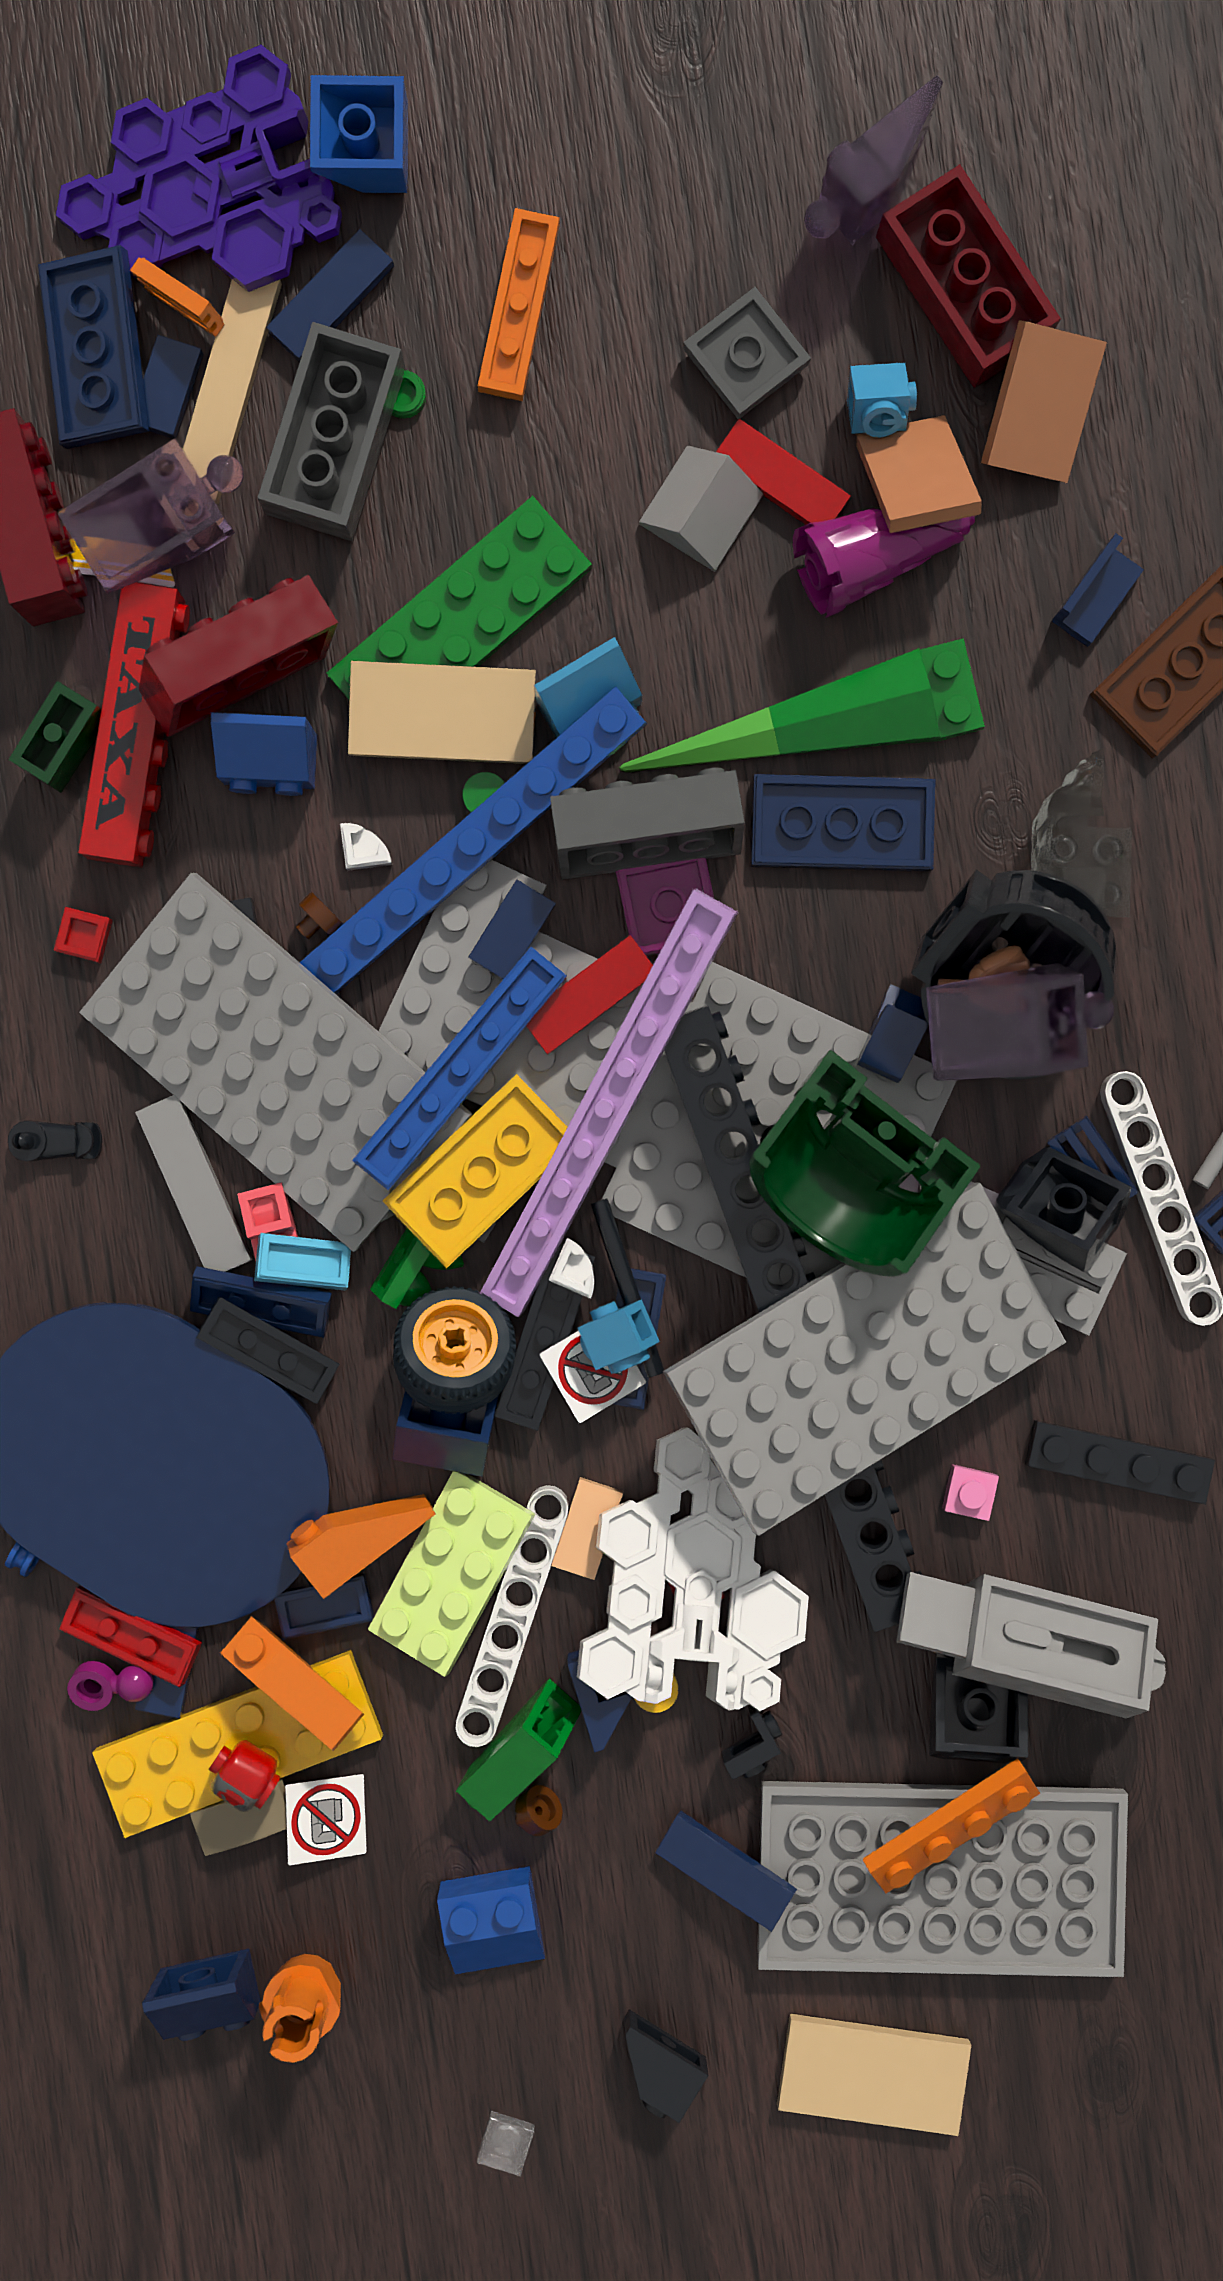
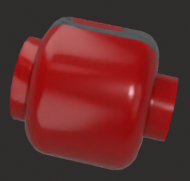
M247 1740L238 1742L232 1750L224 1745L208 1769L215 1774L211 1783V1791L241 1812H247L254 1806L261 1809L281 1778L275 1773L278 1765L274 1757Z

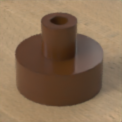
M312 891L299 903L300 907L308 915L296 928L308 940L320 928L330 936L343 925Z
M536 1785L523 1792L516 1800L515 1821L521 1829H524L530 1835L543 1836L560 1825L563 1816L562 1806L559 1798L550 1788Z

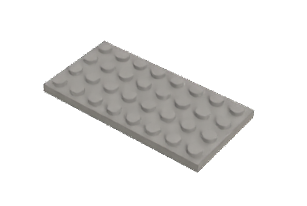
M190 873L79 1012L275 1184L282 1182L284 1192L353 1252L364 1243L390 1212V1209L382 1200L473 1114L461 1104L390 1191L352 1161L426 1072L197 873Z
M972 1183L963 1191L907 1273L895 1277L880 1276L841 1263L664 1370L663 1373L753 1533L759 1536L1065 1344L1066 1341L981 1183Z
M761 1781L759 1863L793 1885L797 1890L772 1932L758 1923V1970L1124 1977L1128 1793L1124 1789L1037 1787L1040 1794L1031 1799L1024 1809L1018 1812H1011L993 1824L984 1835L971 1838L954 1849L947 1859L931 1864L914 1875L907 1885L894 1888L886 1894L870 1874L862 1859L975 1785Z

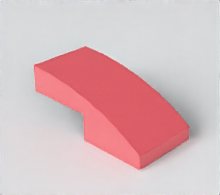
M282 1182L237 1194L246 1235L251 1240L255 1261L260 1233L299 1237Z

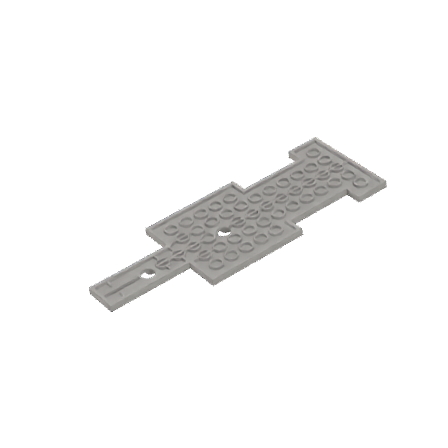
M491 860L435 908L379 1029V1032L424 1072L431 1067L503 980L470 960L468 956L514 882L518 879L542 895L547 888L545 884ZM541 932L538 933L530 946L567 975L559 988L597 960V958ZM711 962L693 1002L689 1003L685 1011L686 1013L708 1005L711 1014L718 1011L721 1012L729 1034L728 1038L721 1040L727 1057L736 1055L745 1081L738 1083L737 1087L743 1101L752 1099L761 1124L752 1127L758 1145L764 1130L776 1124L795 1098L794 1094L819 1060L830 1049L868 1078L864 1084L865 1087L930 1137L959 1075L916 1055H913L899 1084L857 1065L869 1035L868 1033L714 962ZM643 984L549 1055L546 1054L528 1028L525 1027L466 1099L483 1106L517 1074L568 1127ZM707 1044L695 1045L688 1054L690 1065L698 1070L709 1068L715 1060V1052ZM664 1051L605 1160V1163L616 1167L601 1200L608 1198L614 1217L746 1277ZM723 1088L711 1089L704 1098V1106L712 1113L724 1112L731 1102L729 1092ZM824 1110L817 1112L822 1127L832 1115ZM729 1132L720 1141V1150L728 1156H737L746 1147V1138L738 1132ZM912 1174L899 1186L912 1192H921V1186ZM751 1176L742 1177L736 1184V1193L743 1199H753L759 1194ZM983 1187L1015 1248L1020 1250L1017 1252L1054 1320L1089 1336L1127 1253L1106 1244L1091 1269L1083 1272L1064 1262L1027 1236L1000 1210L996 1201L999 1194ZM768 1219L760 1220L752 1227L751 1236L756 1241L768 1242L775 1237L777 1225ZM801 1237L807 1255L799 1258L805 1275L814 1272L815 1277L818 1278L842 1263ZM785 1263L774 1264L768 1270L767 1279L772 1284L783 1285L791 1279L792 1268Z

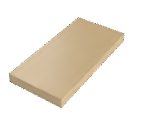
M351 661L348 755L527 764L532 760L536 670Z
M790 2014L777 2107L779 2111L959 2136L972 2045L969 2039Z

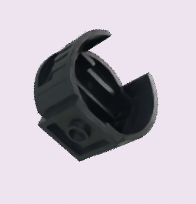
M976 870L922 936L911 974L923 982L921 988L922 1007L930 1029L939 1043L953 1057L966 1066L990 1076L1004 1079H1032L1043 1077L1048 1071L1052 1043L1065 1039L1081 1029L1095 1015L1104 1000L1109 1002L1114 996L1117 966L1116 941L1111 925L1100 906L1084 890L1070 881L1056 875L1032 870L997 873L990 880ZM997 937L1006 939L1008 942L1007 946L1021 947L1029 960L1030 967L1033 964H1041L1045 968V972L1041 975L1031 973V986L1026 1000L1019 1005L1018 1011L1013 1014L981 1007L968 999V992L938 990V979L969 980V973L973 967L989 954L999 950L993 945Z

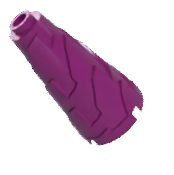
M875 508L833 520L812 522L797 528L793 534L794 559L805 555V567L797 571L813 606L821 615L827 613L826 617L843 611L847 605L894 582L893 578L923 564L932 555L964 541L963 536L970 532V526L975 523V516L890 533L882 510Z

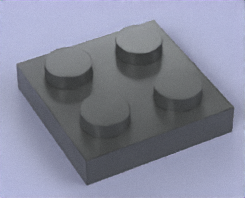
M756 287L752 288L683 342V350L737 419L742 418L810 365L811 357Z

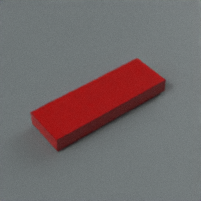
M740 418L716 451L717 453L729 455L764 493L763 496L805 525L838 518L850 500L851 495Z
M629 935L557 989L526 1027L546 1054L549 1055L645 982L653 964L632 936Z
M83 1586L76 1587L59 1630L125 1662L140 1667L144 1671L177 1687H181L186 1683L202 1644L201 1641L170 1626L156 1624L143 1618L129 1615Z

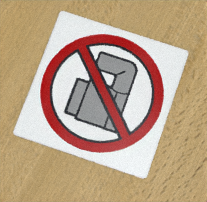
M579 1331L540 1353V1357L578 1423H582L641 1387L646 1381L637 1365L615 1374L610 1373L608 1366L595 1370L592 1361L586 1357L582 1350Z
M363 1774L287 1784L285 1786L289 1865L366 1853Z

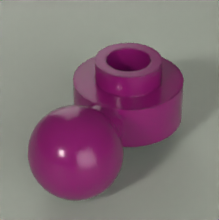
M88 1661L76 1668L68 1682L67 1691L75 1705L84 1710L97 1711L105 1708L110 1703L114 1694H119L125 1701L134 1703L146 1699L153 1689V1677L150 1673L134 1665L124 1668L119 1675H116L106 1664Z

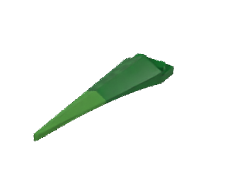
M964 638L924 649H915L626 762L619 769L623 772H634L776 755L932 742L984 730L985 725Z

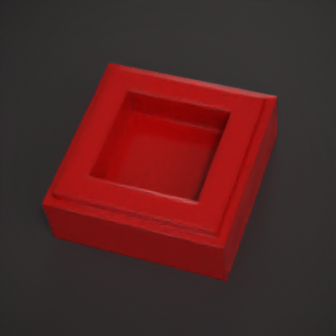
M65 907L54 951L102 963L113 920Z

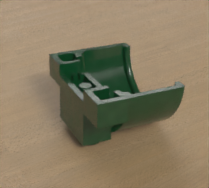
M830 1049L807 1076L794 1094L795 1098L751 1156L749 1162L750 1175L756 1189L768 1206L791 1229L829 1256L858 1270L880 1276H900L910 1270L981 1165L945 1137L939 1141L931 1138L865 1087L864 1084L868 1078ZM821 1110L832 1114L823 1127L817 1116V1112ZM912 1174L919 1182L921 1192H912L899 1186Z

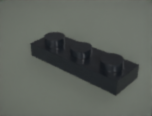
M219 1296L196 1338L316 1404L319 1402L340 1365Z

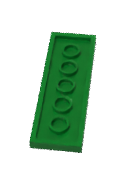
M531 496L330 669L327 675L350 701L351 661L479 667L592 570V563L535 497Z

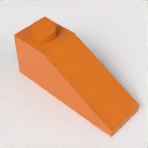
M425 1494L326 1514L315 1522L308 1520L298 1526L292 1532L291 1540L287 1542L290 1558L324 1599L436 1513Z
M252 1616L220 1652L251 1682L332 1751L339 1746L364 1716L362 1711L270 1629Z

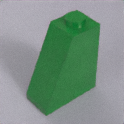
M549 1678L470 1765L456 1792L466 1800L469 1806L477 1810L490 1822L557 1759L582 1711L580 1705Z

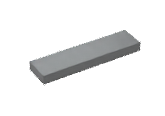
M172 1095L136 1111L137 1118L204 1268L226 1272L253 1260L185 1105Z

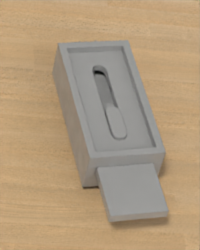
M909 1572L906 1575L896 1642L955 1657L952 1675L1122 1718H1129L1149 1711L1151 1691L1162 1686L1166 1674L1164 1664L1166 1661L1164 1656L1156 1649L1157 1618L986 1574L970 1581L965 1586Z

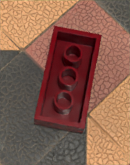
M960 164L882 215L876 239L974 388L1007 367L1019 320L1056 329L1061 320L1060 316Z
M12 408L0 412V573L9 604L29 624L35 627L85 613L82 598L88 596V592L81 571L79 569L74 570L69 554L75 553L76 548L69 527L67 525L62 526L57 510L63 509L64 505L56 482H50L45 466L52 465L47 444L43 437L38 438L32 422L25 423L18 412Z
M309 575L295 582L293 578L284 579L274 585L268 595L256 601L253 598L243 599L230 608L229 614L215 621L212 618L202 619L189 628L187 635L174 641L171 638H164L147 649L143 659L139 691L167 737L211 716V713H217L326 657L338 621Z

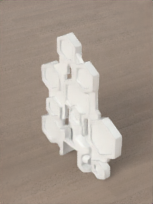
M684 1427L656 1441L654 1472L659 1475L657 1493L637 1503L633 1500H628L599 1514L596 1548L614 1561L612 1584L609 1585L607 1614H609L608 1626L606 1629L580 1641L577 1677L606 1699H610L625 1691L637 1701L657 1704L671 1697L674 1659L709 1662L706 1697L727 1710H738L749 1704L756 1710L762 1711L778 1703L780 1700L781 1679L768 1669L780 1663L781 1652L805 1641L809 1596L774 1570H768L760 1574L761 1566L754 1561L756 1534L753 1533L720 1472L711 1461V1456L700 1437L688 1427ZM688 1490L692 1494L690 1515L670 1524L671 1515L680 1511L681 1493ZM666 1580L675 1587L672 1626L650 1637L651 1623L662 1617ZM730 1589L725 1637L718 1631L722 1592Z

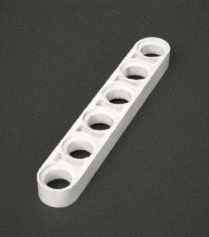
M1128 1071L1113 1073L1106 1077L1101 1085V1101L1129 1177L1138 1190L1136 1196L1176 1305L1182 1317L1188 1322L1202 1326L1211 1325L1218 1321L1223 1314V1296L1145 1084L1135 1073ZM1119 1079L1128 1080L1134 1087V1097L1126 1105L1116 1103L1111 1095L1112 1085ZM1136 1121L1143 1122L1150 1131L1149 1141L1140 1148L1131 1145L1127 1139V1130ZM1151 1164H1157L1162 1167L1166 1176L1165 1183L1157 1190L1147 1188L1142 1179L1143 1171ZM1171 1206L1179 1211L1181 1223L1177 1230L1167 1233L1159 1226L1158 1216L1162 1209ZM1183 1249L1191 1250L1197 1260L1196 1268L1188 1275H1181L1174 1267V1258ZM1198 1292H1206L1212 1299V1309L1206 1316L1198 1318L1190 1311V1299Z
M546 1485L539 1487L529 1498L526 1508L536 1515L505 1570L456 1719L455 1729L457 1736L468 1746L480 1747L486 1745L496 1733L568 1515L569 1503L567 1496L561 1489L555 1486ZM553 1495L560 1501L561 1512L554 1519H543L536 1513L535 1503L541 1496ZM536 1538L543 1541L547 1548V1554L543 1560L532 1563L523 1558L520 1550L526 1540ZM524 1582L530 1586L533 1593L530 1602L523 1606H516L508 1600L506 1590L512 1583ZM502 1625L513 1627L519 1637L516 1645L509 1649H501L496 1646L492 1639V1633L497 1627ZM485 1669H496L503 1675L504 1684L498 1691L487 1692L479 1686L478 1676ZM472 1712L484 1714L490 1723L488 1730L481 1735L468 1733L463 1724L468 1714Z

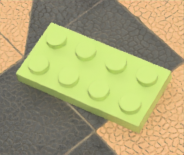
M455 1471L452 1472L433 1507L436 1514L425 1522L368 1628L375 1635L444 1677L450 1674L536 1515L471 1475Z

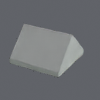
M687 445L640 519L639 525L716 572L764 493L729 455Z

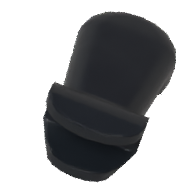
M26 1120L12 1127L8 1135V1147L14 1157L27 1162L75 1156V1159H95L100 1155L102 1149V1133L99 1125L93 1122H75V1125Z

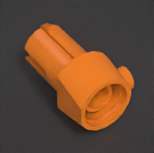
M299 1955L292 1957L283 1964L269 1982L264 1991L263 2001L259 2003V2010L265 2022L263 2039L266 2041L271 2038L275 2031L276 2035L270 2053L283 2062L294 2063L304 2060L311 2055L319 2039L332 2029L340 2014L341 1983L331 1963L318 1955Z

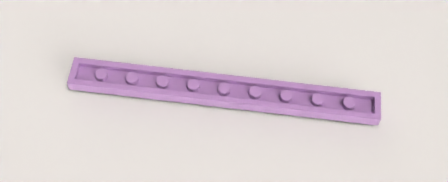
M698 889L692 891L480 1294L484 1293L486 1296L491 1297L499 1306L517 1317L524 1313L738 914L737 911Z

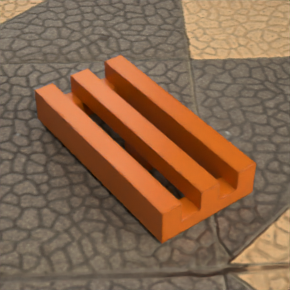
M139 257L130 269L132 274L138 277L137 280L145 286L144 288L147 292L214 337L218 335L225 325L222 317L208 300L145 258L141 259Z

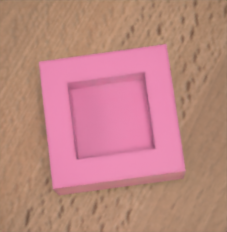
M952 1464L942 1509L947 1512L989 1521L999 1476Z

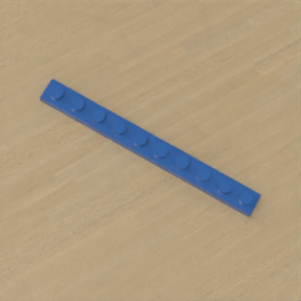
M617 687L613 688L299 963L335 994L339 993L551 809L550 796H557L565 789L575 788L647 725L645 720Z

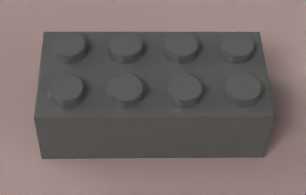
M312 322L257 498L266 515L353 541L391 419L393 407L400 390L404 371L406 370L401 349Z
M708 768L700 771L697 776L678 778L674 774H665L653 778L648 783L633 785L629 781H617L608 784L605 789L586 791L584 788L575 787L565 789L557 796H550L561 880L614 873L622 869L741 854L745 822L736 770L724 772L722 768Z

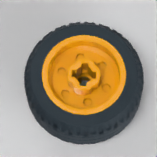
M456 1286L452 1288H438L437 1291L432 1290L413 1301L397 1323L393 1347L394 1369L397 1378L411 1398L424 1407L428 1406L430 1410L440 1413L444 1411L446 1414H456L457 1412L462 1414L471 1412L473 1409L477 1410L494 1400L505 1388L511 1377L516 1351L514 1328L503 1308L484 1293L480 1294L477 1290L474 1291L471 1288L464 1289V1287L457 1288Z

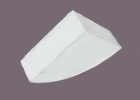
M340 824L345 865L348 871L393 865L388 849L377 835L357 824Z
M567 1238L549 1281L591 1299L594 1290L592 1263L586 1252L576 1242Z

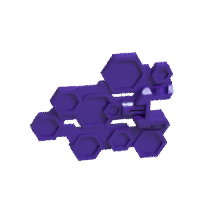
M259 45L229 58L224 89L216 93L208 92L186 101V105L167 113L148 98L116 110L111 144L116 150L113 172L99 179H95L92 175L88 174L61 185L56 216L63 225L83 241L97 235L109 240L108 248L118 245L124 247L128 251L130 269L139 257L141 259L145 258L158 268H162L163 263L200 248L207 254L213 252L212 261L215 266L246 291L250 292L289 276L293 250L303 245L305 233L318 243L339 235L342 212L340 207L333 202L335 191L331 180L311 172L310 159L280 171L273 150L305 138L307 135L308 118L299 96L289 89L291 72L288 65L263 45ZM243 130L240 150L205 164L198 159L201 156L230 145L231 135ZM144 180L141 199L121 206L119 204L120 197L137 191L138 182ZM255 195L262 198V200L221 215L223 208ZM130 271L131 276H132L134 279L137 278V277H136L135 275H133L132 272Z

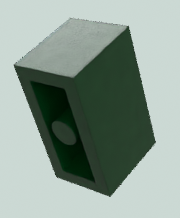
M57 681L8 760L62 793L97 737L102 709Z

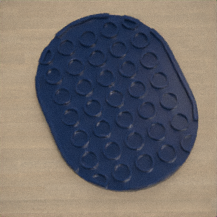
M102 1302L71 1308L35 1325L13 1343L0 1358V1525L18 1544L104 1601L129 1615L137 1616L156 1624L174 1627L217 1625L238 1619L265 1606L290 1586L302 1572L290 1558L287 1542L291 1540L292 1532L308 1520L315 1522L323 1515H326L328 1511L330 1486L328 1462L324 1447L309 1415L281 1384L196 1338L199 1329L176 1315L142 1304Z

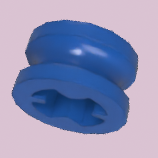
M16 1542L6 1559L5 1566L9 1569L18 1567L20 1575L26 1578L40 1559Z

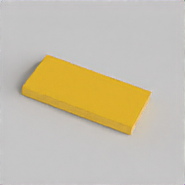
M516 1074L382 1202L445 1268H448L540 1180L567 1126Z

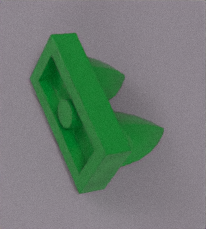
M406 1228L370 1290L380 1301L395 1309L399 1305L410 1306L418 1297H422L423 1294L432 1291L428 1280L420 1272L422 1266L430 1269L450 1270L463 1267L464 1262L460 1255L448 1268H445L413 1233Z

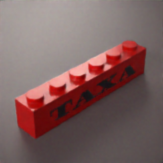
M122 580L78 852L90 860L143 868L144 857H150L153 850L154 832L149 830L151 812H157L160 806L161 786L156 785L159 767L164 768L167 762L168 741L163 740L164 731L141 695L139 684L143 659L147 649L164 638H171L174 641L180 638L181 632L186 633L188 630L190 606L185 605L186 601L178 589Z

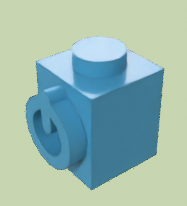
M905 363L850 366L847 405L852 434L866 433L872 437L881 438L889 436L896 431H906L909 411L916 410L917 389L915 382H908Z
M642 1299L619 1309L615 1301L590 1311L593 1320L578 1327L581 1335L582 1350L586 1357L592 1361L595 1370L608 1366L611 1374L626 1370L648 1360L651 1357L647 1349L660 1342Z

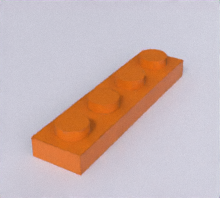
M518 208L514 210L478 381V392L523 401L559 232L560 217Z
M1017 1758L862 1860L870 1874L887 1894L894 1888L907 1885L914 1875L931 1864L947 1859L954 1849L971 1838L984 1835L993 1824L1011 1812H1018L1024 1809L1031 1799L1038 1796L1040 1792Z

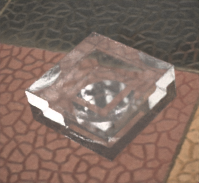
M491 2111L477 2154V2163L521 2176L534 2135L535 2124Z

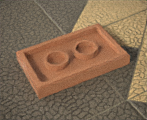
M1019 320L981 463L1068 483L1107 342Z
M945 415L907 423L906 431H896L886 437H872L866 433L856 434L857 449L890 533L981 514V498Z

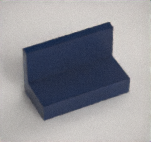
M1117 533L1104 546L1051 620L1087 647L1094 641L1144 570L1116 550L1123 539Z

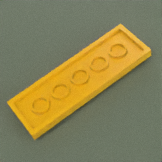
M351 1650L310 1665L364 1713V1716L334 1751L257 1686L185 1713L180 1718H172L97 1747L92 1754L124 1838L223 1801L211 1791V1783L215 1774L208 1769L224 1745L232 1750L240 1741L247 1740L276 1759L278 1765L275 1773L283 1778L381 1740L383 1733Z

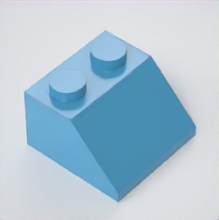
M615 637L534 685L536 705L556 738L615 687L619 689L637 712L636 708L642 703V693Z

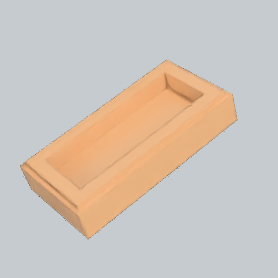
M582 1477L579 1478L551 1566L595 1580L603 1553L596 1548L599 1514L619 1505L623 1491Z

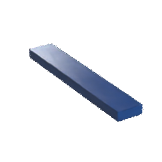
M530 947L352 1161L385 1189L390 1191L564 982L567 975L534 948Z

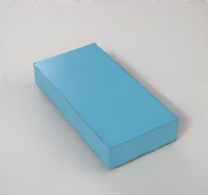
M260 1233L258 1236L254 1281L345 1291L348 1288L351 1250L344 1243L338 1241Z

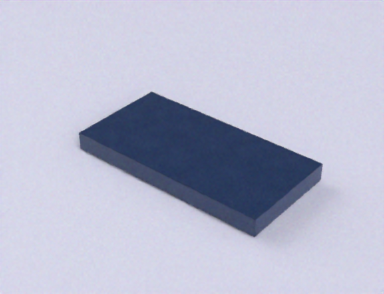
M121 245L38 264L59 445L70 449L149 432L128 251Z
M754 774L751 867L932 871L934 862L935 779Z

